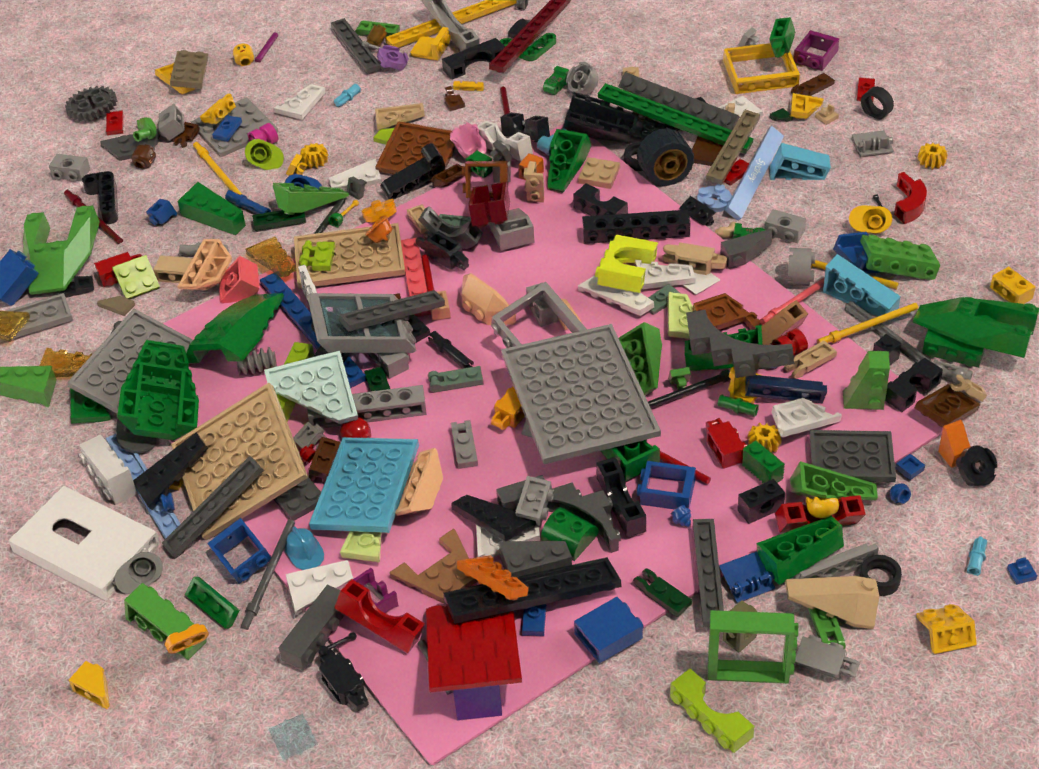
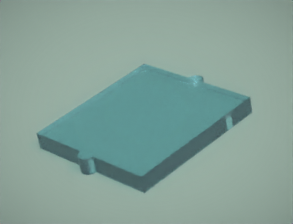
M303 714L289 720L285 719L283 723L268 729L283 760L297 754L301 755L303 751L318 745Z

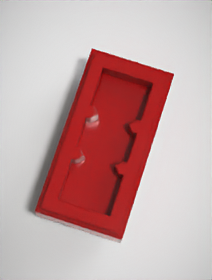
M859 78L857 101H861L862 95L872 87H875V79Z
M123 110L107 113V136L123 134Z
M742 159L737 160L724 182L731 186L740 180L749 163Z

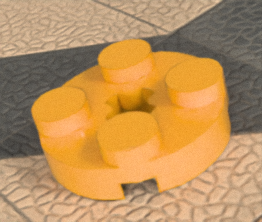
M394 199L384 202L375 200L371 202L370 207L361 210L366 222H377L382 216H392L397 212Z

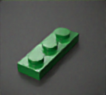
M200 577L192 578L185 596L225 629L231 628L240 610Z

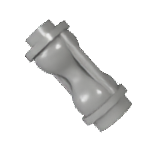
M934 359L933 363L943 369L942 380L959 384L960 381L956 378L958 374L963 376L965 380L969 379L971 381L973 371H969V368L958 367Z

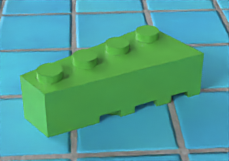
M141 583L124 599L125 618L130 622L135 620L139 624L138 627L143 631L148 628L153 637L158 641L167 640L170 634L185 631L194 624L186 613L176 610L168 599L164 600L153 587H148L144 583ZM207 638L177 653L189 660L207 642Z

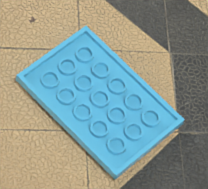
M343 437L309 522L311 530L389 533L419 448L418 439Z

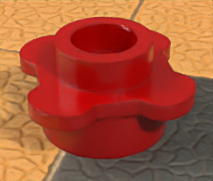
M314 444L301 449L299 454L302 462L309 464L313 460L316 452L313 449Z

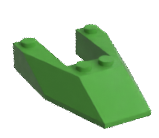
M93 205L76 208L68 239L65 241L46 243L51 228L44 212L27 214L24 223L23 254L27 256V260L35 265L34 269L39 273L28 286L30 295L64 291L91 255L100 223Z

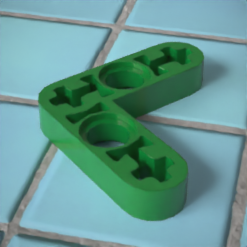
M554 33L544 34L532 45L528 46L519 58L526 61L537 60L556 44V35ZM503 38L500 42L506 47L512 39Z

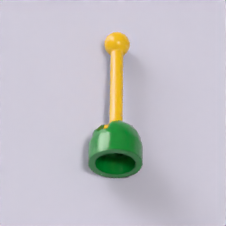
M353 200L352 204L341 214L333 213L329 216V224L338 228L343 223V216L354 206L359 205L358 200Z

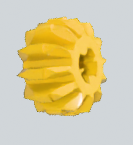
M926 143L925 146L923 145L919 149L918 161L920 165H925V168L930 166L932 170L934 167L940 169L946 163L947 150H945V146H940V143Z
M310 143V145H304V148L301 149L300 155L303 156L301 162L307 164V167L309 166L310 169L313 166L318 169L319 165L324 166V163H328V151L323 144Z
M758 423L757 426H752L747 435L748 445L756 440L771 453L777 452L782 441L775 425L769 426L768 423L765 425Z

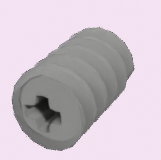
M270 347L267 348V353L260 348L259 354L253 349L252 355L248 354L243 361H237L239 375L241 370L247 375L249 369L254 374L256 368H258L259 372H263L264 366L266 369L271 368V365L277 367L275 351L272 352Z

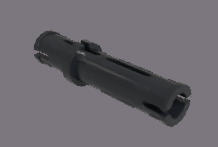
M437 331L429 334L431 337H428V340L438 347L441 353L448 355L463 369L473 367L474 362L454 347L449 339L443 338Z

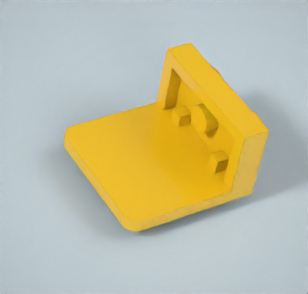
M442 27L435 38L421 36L411 50V56L439 61L450 44L451 35L448 28Z

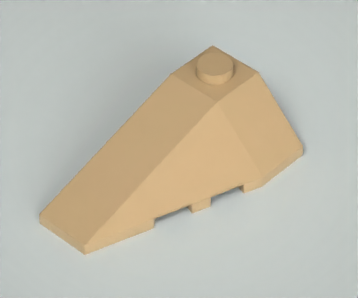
M859 576L786 579L787 599L810 609L816 607L823 610L831 618L835 615L846 620L845 624L873 630L879 602L876 579Z

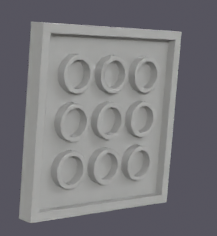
M247 97L235 102L236 107L227 114L242 119L241 125L228 142L213 139L212 136L224 118L217 124L202 122L200 117L191 121V123L199 125L200 130L198 133L220 157L246 147L249 142L247 134L255 129H259V127L266 123H270L278 133V128Z

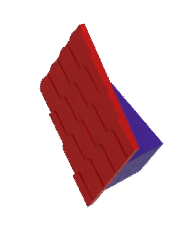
M436 605L426 608L430 693L453 690L457 721L502 716L499 685L522 683L514 611L454 624L447 606Z

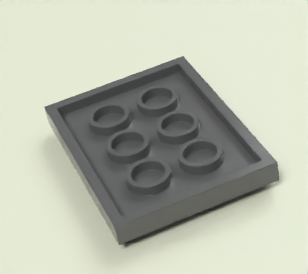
M810 430L811 465L868 482L895 483L896 471L891 431Z

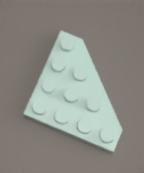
M340 351L264 370L267 383L273 385L277 394L338 424L358 419Z

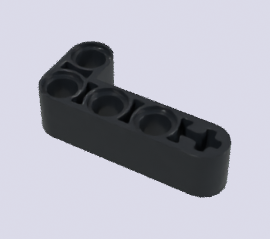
M430 143L422 148V159L381 183L380 187L388 199H396L407 194L445 170L443 157L434 144Z
M104 171L83 176L82 182L86 194H99V205L103 222L106 224L116 223L118 221V197L114 174L110 171Z

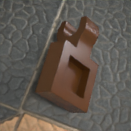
M451 86L445 87L447 94H445L446 98H444L448 109L454 111L464 108L465 103L460 94L454 95Z

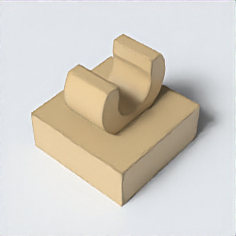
M828 104V107H822L820 111L815 113V118L827 125L839 119V114L834 111V106Z

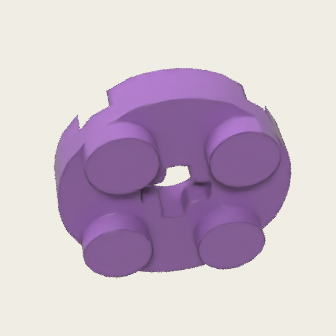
M384 45L382 49L380 47L377 53V58L381 62L380 65L382 67H390L399 71L405 68L409 58L405 52L402 54L399 52V48L391 45Z

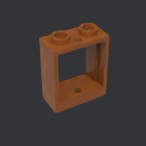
M466 161L465 166H462V176H465L466 182L463 183V193H466V198H470L472 192L471 167H500V183L507 182L508 186V161ZM489 191L490 198H493V192Z

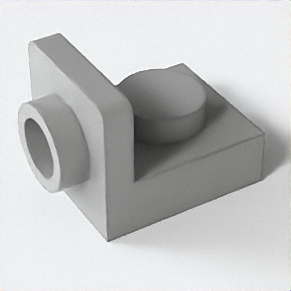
M307 422L293 439L303 448L305 446L309 447L310 444L315 445L321 437H327L323 434L325 430L317 423L313 426L310 422Z

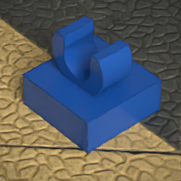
M1026 557L1017 559L1015 563L1008 564L1007 569L1016 585L1037 580L1038 575L1029 560H1026Z

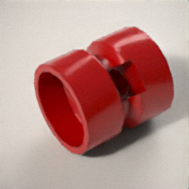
M797 328L774 339L771 345L792 344L794 356L808 349L805 335Z

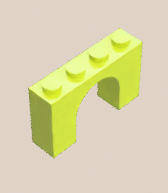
M616 235L614 240L610 241L609 249H606L604 258H601L600 267L597 266L595 277L598 278L597 285L640 293L645 282L646 268L623 263H635V260H642V263L651 264V261L655 262L658 242Z

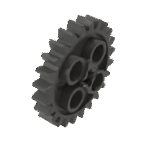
M96 86L95 88L89 87L88 90L84 88L82 92L78 91V94H72L73 97L68 98L69 101H66L67 105H65L68 116L73 118L74 121L78 119L80 122L84 119L86 122L88 119L93 121L94 118L99 119V116H105V113H110V110L117 106L116 102L118 101L113 89H109V87L104 88V86L98 88ZM88 98L91 99L92 104H93V106L95 107V109H92Z

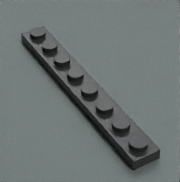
M627 72L624 73L618 86L628 92L733 130L740 118L737 114Z

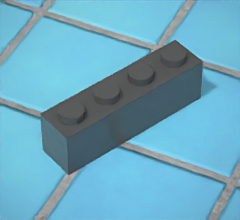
M328 584L325 586L278 647L282 661L301 670H304L308 664L312 663L320 646L326 644L330 634L336 631L339 622L346 616L334 608L341 590Z

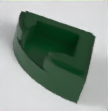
M784 108L770 113V118L774 121L789 122L793 120V117Z

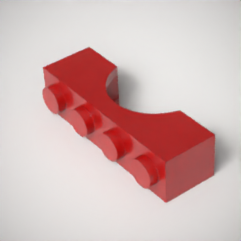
M861 495L839 498V509L832 517L841 525L857 524L866 515ZM802 502L782 504L775 512L780 533L824 519L813 517L808 512L807 506L803 505Z
M353 579L340 591L334 607L406 653H409L417 643L425 623L407 612L401 616H391L382 612L372 601L370 590Z

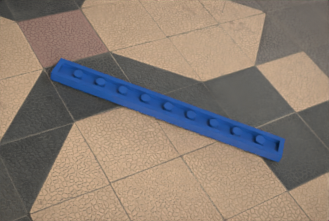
M276 272L260 279L262 287L268 294H284L279 305L280 308L318 350L321 345L317 342L316 334L311 327L313 322L311 312ZM348 356L343 364L350 388L366 381V376Z

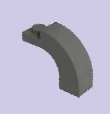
M430 206L424 209L418 219L428 229V232L434 234L440 231L460 243L462 249L476 245L483 234L477 226H472V221L461 226L446 223Z

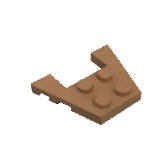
M454 528L439 538L440 544L449 552L448 555L419 575L404 562L389 572L390 578L395 581L400 580L410 588L415 587L421 590L422 594L444 604V592L471 587L478 582V580L466 576L464 572L457 569V561L469 559Z

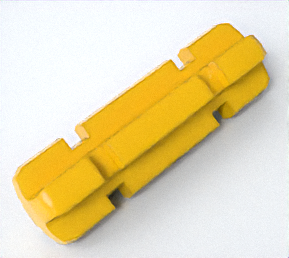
M454 81L453 90L483 91L484 83L462 81L460 83V81Z

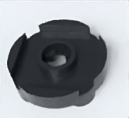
M980 445L970 446L963 450L960 457L956 460L959 473L968 486H985L990 484L996 477L994 473L998 465L994 453L987 447L983 448ZM978 462L980 463V466H979V470H980V471H978V469H976L975 463H978Z

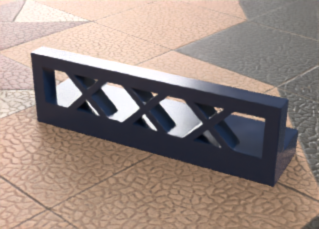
M761 375L745 377V396L791 401L805 398L813 403L823 404L827 394V385H823V382Z

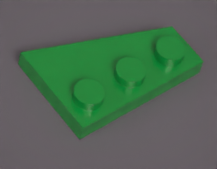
M70 388L71 424L110 420V415L103 405Z

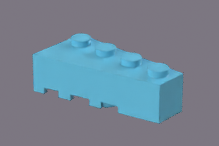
M837 254L826 265L824 293L846 303L853 301L863 310L877 317L899 309L901 296Z

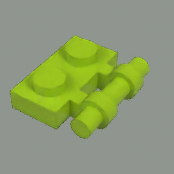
M310 240L305 241V244L302 246L303 254L299 259L300 266L305 265L306 268L307 266H312L313 271H331L335 242H317L316 246H312Z

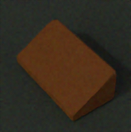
M455 164L433 176V187L446 185L462 176V166Z

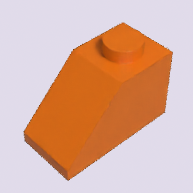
M962 420L943 426L938 450L948 465L954 468L957 466L956 460L960 457L963 450L970 447Z

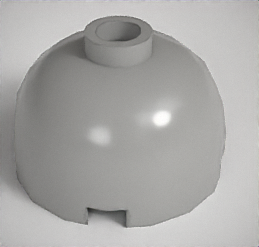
M579 62V65L573 66L566 78L569 86L568 89L583 95L591 93L598 83L596 69L587 62Z

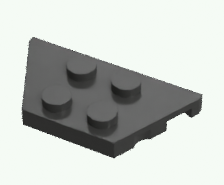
M157 129V134L153 139L145 138L141 141H136L133 134L122 135L102 140L100 144L110 154L115 155V158L122 161L131 159L138 145L148 144L155 150V146L159 142L160 133Z

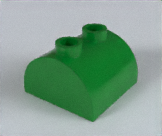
M558 508L547 519L541 532V541H565L572 560L575 561L599 535V529L597 526L564 508Z

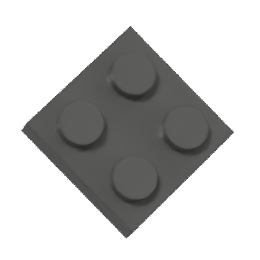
M308 477L276 497L274 501L290 520L295 521L315 510L321 491Z

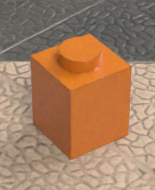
M528 153L518 165L519 178L526 180L524 178V169L528 168L529 161L536 162L537 173H543V158Z

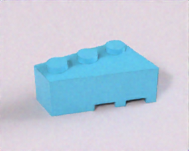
M784 143L780 144L769 166L770 180H775V178H786V180H791V178L825 180L831 169L829 155Z

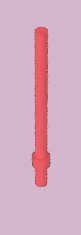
M824 278L778 308L771 309L766 316L760 319V323L764 325L795 300L801 302L824 286Z

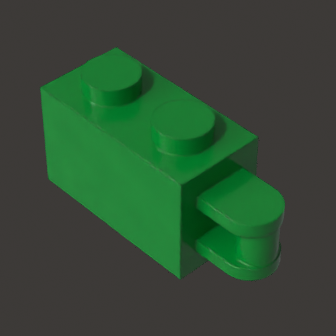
M791 17L775 20L769 40L773 53L777 58L790 52L796 33Z

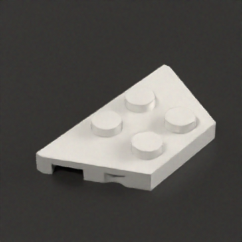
M805 398L774 405L771 412L781 437L837 423L842 418V414L838 412L834 415L825 412L826 407L814 404Z

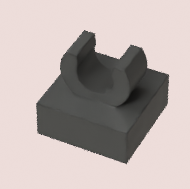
M497 139L493 143L495 149L491 151L490 155L494 158V161H502L504 159L509 162L513 159L508 148Z
M354 176L348 178L347 192L359 200L364 196L365 184L367 182Z

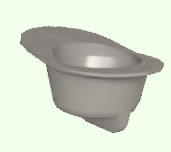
M151 552L135 554L117 570L115 584L121 592L131 594L141 583L148 586L154 582L162 573L163 563L156 554Z

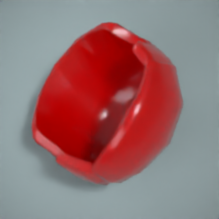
M358 417L357 420L345 422L341 425L340 436L341 438L371 437V428L363 418Z

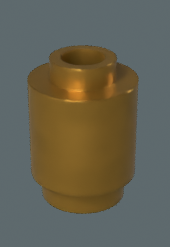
M379 24L377 26L374 25L367 36L366 42L380 46L387 35L386 28Z

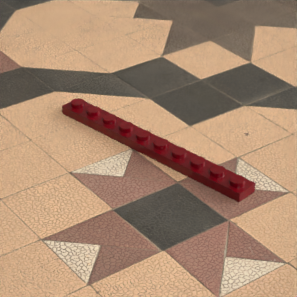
M550 0L489 63V70L504 73L571 0Z

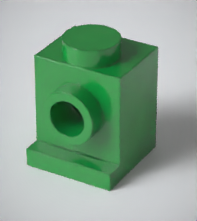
M477 150L467 157L466 161H492V158ZM471 167V172L485 178L493 172V167Z

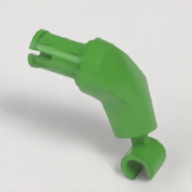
M148 117L137 120V127L141 130L133 133L134 139L136 141H141L145 138L153 139L157 134L153 120Z

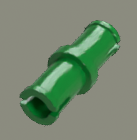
M721 394L718 399V407L731 409L737 414L741 412L755 417L759 410L758 404L745 402L742 398L735 399Z

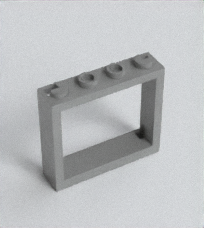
M544 282L494 315L491 322L494 333L496 335L499 334L506 348L522 345L503 322L542 297L572 333L587 329L547 282Z

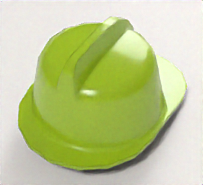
M254 139L248 142L245 147L246 159L257 167L271 170L278 169L283 164V152L276 145L261 139Z

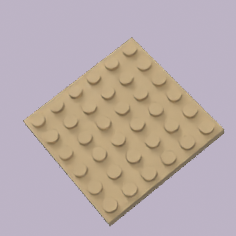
M270 383L262 386L171 444L172 448L175 449L197 432L208 447L191 468L187 467L182 474L193 511L249 456L254 458L264 469L201 533L202 538L206 540L228 528L239 518H244L308 478L276 392Z

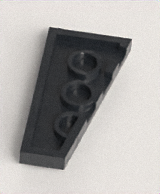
M197 432L133 480L134 485L151 510L157 506L155 503L161 497V494L166 496L169 492L168 488L175 481L178 482L183 477L182 474L187 467L191 468L208 449Z
M470 495L462 496L451 503L453 511L502 541H508L536 525L534 520L516 516L515 510Z

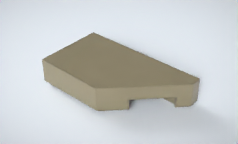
M122 296L99 300L97 305L125 316L135 306V302Z

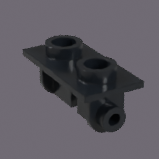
M691 195L679 208L680 210L688 209L689 216L702 225L711 226L714 223L712 216L716 212Z

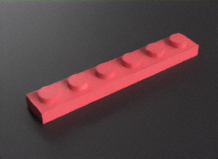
M416 238L401 240L409 297L427 292L420 250L416 244ZM431 310L414 315L417 317L431 315Z

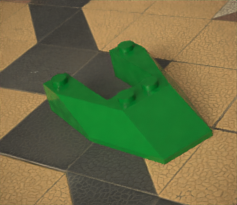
M959 297L920 305L912 323L965 344L1025 358L1030 337L1033 335L1037 323L1039 308L1030 303L1021 304Z

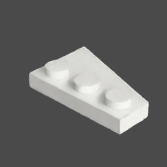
M476 525L478 557L488 555L494 557L499 555L498 541L502 540ZM535 525L508 541H540L539 526Z

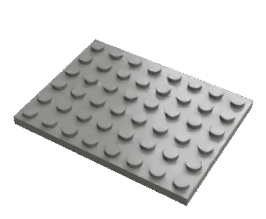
M612 324L501 349L503 360L543 464L661 436L658 423Z

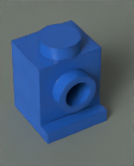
M159 199L146 211L149 221L155 226L166 223L172 215L176 216L178 214L170 201Z

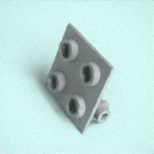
M885 130L852 134L860 156L894 152L891 146L893 144V137L887 136Z

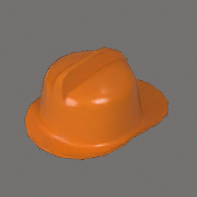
M383 216L367 230L366 237L375 243H379L382 240L388 241V235L393 230L388 217Z

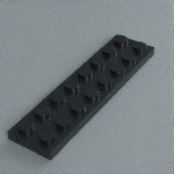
M608 557L518 576L517 578L528 587V595L519 597L517 600L506 599L503 594L494 592L490 587L483 584L444 592L443 597L452 620L456 624L479 618H487L501 613L506 614L515 610L528 609L542 604H550L560 600H569L583 595H591L601 591H610L622 586L619 575Z

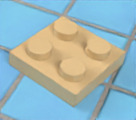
M588 157L578 177V183H587L591 186L611 189L620 170V162Z

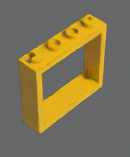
M771 43L725 48L723 62L735 94L792 88L799 84L800 74L791 52L785 53L782 56L788 72L738 78L732 62L775 57Z

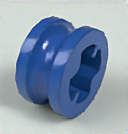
M168 493L167 496L161 494L164 512H168V509L175 510L172 493Z

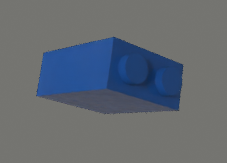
M11 249L0 261V300L10 306L15 304L39 274L34 269L35 265L26 259L27 256Z
M618 597L611 599L574 621V634L599 664L643 639L644 626L639 617H635L631 613L629 606Z

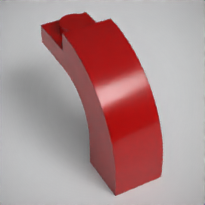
M901 172L898 174L897 187L908 197L896 202L894 215L905 225L916 220L923 213L927 189L921 179L914 181L905 172Z

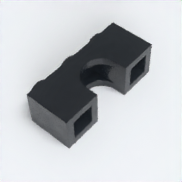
M511 112L500 116L502 134L504 136L511 137L520 132L530 136V140H534V142H538L542 136L550 137L548 117L535 115L524 121V115L521 113Z
M587 183L573 194L574 208L591 216L628 213L627 202L615 196L608 201H600V189Z
M924 357L919 362H915L906 372H902L894 381L888 383L885 401L899 411H905L915 403L917 388L929 392L941 383L943 369Z

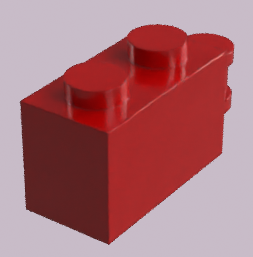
M128 252L94 263L103 287L118 283L112 267L142 255L130 256Z
M720 418L707 421L706 441L722 468L743 463V448L746 447V444L740 440L737 429L733 428L729 421L723 423Z

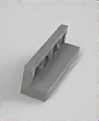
M865 543L823 559L792 578L805 579L843 576L860 569L863 561L868 557L878 555L879 547L876 543L870 546Z

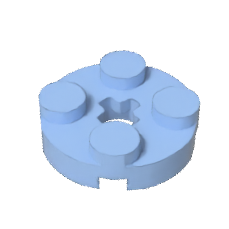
M723 184L702 187L698 190L697 195L698 201L715 212L724 211L732 198L730 191L725 189Z

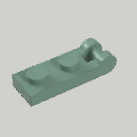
M480 366L440 373L437 371L428 373V380L431 382L430 390L432 392L484 385Z

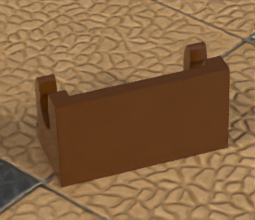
M321 437L309 467V478L311 481L314 482L316 477H320L322 483L326 482L340 447V441Z

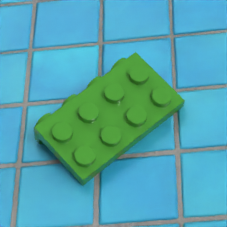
M862 235L860 242L868 256L866 262L867 269L926 280H934L936 278L940 263L929 245H917L910 241L900 242L893 238L883 239L876 235Z

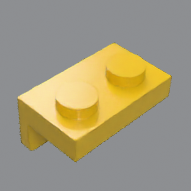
M227 93L222 99L214 103L200 116L201 121L210 124L220 122L236 107L232 95Z

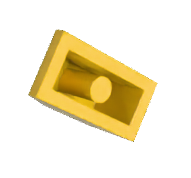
M85 661L68 680L73 692L108 709L110 704L105 671L100 665L96 663L93 665Z

